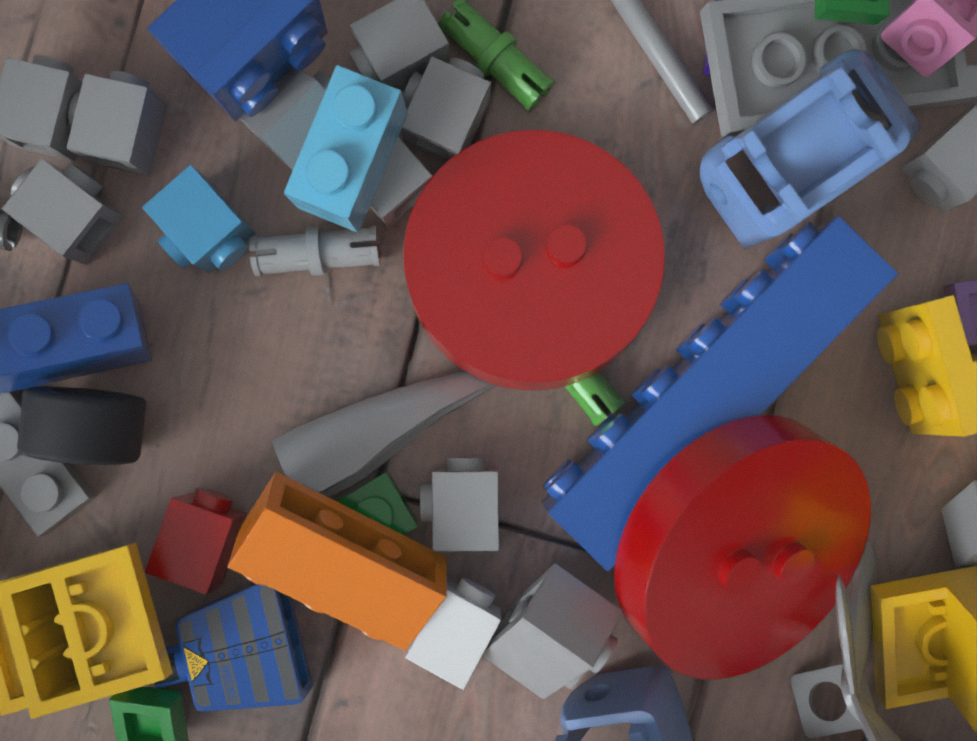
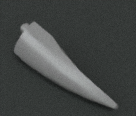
M466 371L419 381L337 409L304 423L271 441L280 465L287 477L329 498H333L366 480L389 458L441 418L497 385L478 379Z

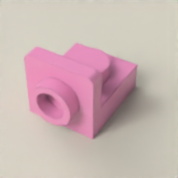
M913 0L905 10L886 26L881 34V38L920 75L929 77L976 38L977 0Z

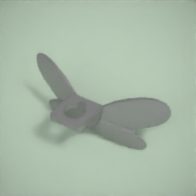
M871 541L866 542L863 555L855 570L849 603L840 574L837 576L835 590L836 613L843 664L796 674L790 680L804 734L808 738L863 729L868 741H901L892 728L875 711L864 674L873 627L870 585L877 584L876 553ZM829 681L837 684L842 689L843 698L847 706L845 713L835 721L822 718L813 707L812 695L814 689L820 683Z

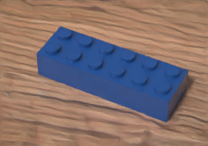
M840 216L817 228L809 221L794 235L789 233L763 259L770 268L766 272L763 269L760 270L750 280L745 278L719 304L726 313L719 320L715 317L706 325L704 323L698 325L675 349L682 358L672 368L668 365L662 370L659 368L654 370L631 394L638 403L625 416L622 413L618 416L614 413L611 414L587 439L594 448L578 464L567 459L542 485L549 493L541 501L547 513L607 572L615 565L621 535L633 508L658 472L682 449L705 433L734 420L761 415L899 274Z

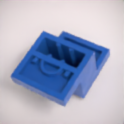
M176 0L147 28L171 58L235 122L245 112L250 117L261 112L278 93V88L275 84L292 67L297 71L308 67L325 48L326 43L322 38L328 34L320 0Z

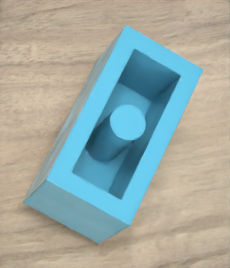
M336 65L283 193L298 209L359 233L408 114L401 90Z

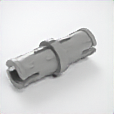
M320 226L306 227V233L250 237L249 251H256L257 255L250 257L255 277L263 276L264 274L310 270L312 276L326 275V271L329 268L365 265L381 266V251H378L377 247L380 246L377 226L360 228L359 233L350 229L323 232Z

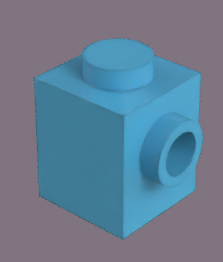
M191 164L142 207L165 233L158 239V243L184 269L189 264H192L209 274L216 268L219 271L225 270L235 264L246 253L249 246L245 242L256 233L216 187Z

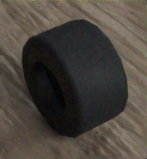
M53 386L27 388L22 396L17 449L27 457L59 463L80 465H124L135 463L141 455L146 401L144 398L136 395L105 390Z

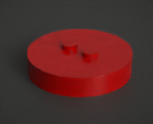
M520 130L488 137L461 150L459 155L456 154L450 158L426 183L411 211L405 233V278L413 307L428 337L451 362L478 379L509 389L549 390L561 388L590 378L605 369L631 345L645 325L659 296L664 274L665 251L662 228L651 199L641 183L628 168L604 149L581 138L555 131Z
M778 415L745 417L716 427L700 436L682 449L658 472L638 499L627 520L617 549L614 573L616 597L624 618L663 662L680 674L692 678L715 680L731 678L756 670L782 656L810 634L835 606L838 574H840L846 589L859 565L867 542L871 521L870 491L862 469L846 451L801 422Z

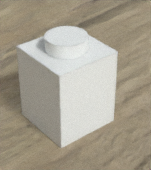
M462 577L459 584L447 579V596L410 644L405 658L464 690L501 621V608L492 604L496 597L495 594L468 578Z

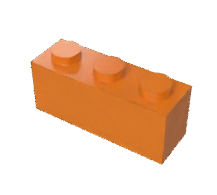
M277 471L240 526L227 566L244 575L255 584L268 586L302 602L315 612L332 616L361 630L372 639L383 640L404 651L407 650L447 596L446 556Z

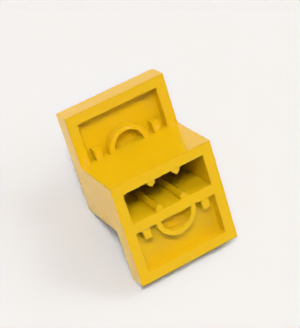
M954 295L879 314L878 318L881 327L877 331L878 347L884 360L888 364H892L898 389L894 392L895 407L902 422L910 427L911 434L963 437L977 434V352L970 354Z
M136 542L0 581L1 716L28 708L30 718L34 719L162 681L173 673Z
M977 566L870 585L875 694L885 709L949 698L977 734Z

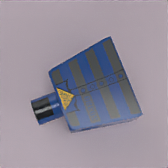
M251 583L189 611L176 620L179 643L165 646L173 673L165 680L154 683L157 688H163L188 681L194 706L198 711L202 712L302 703L312 689L313 683L292 598L268 586Z

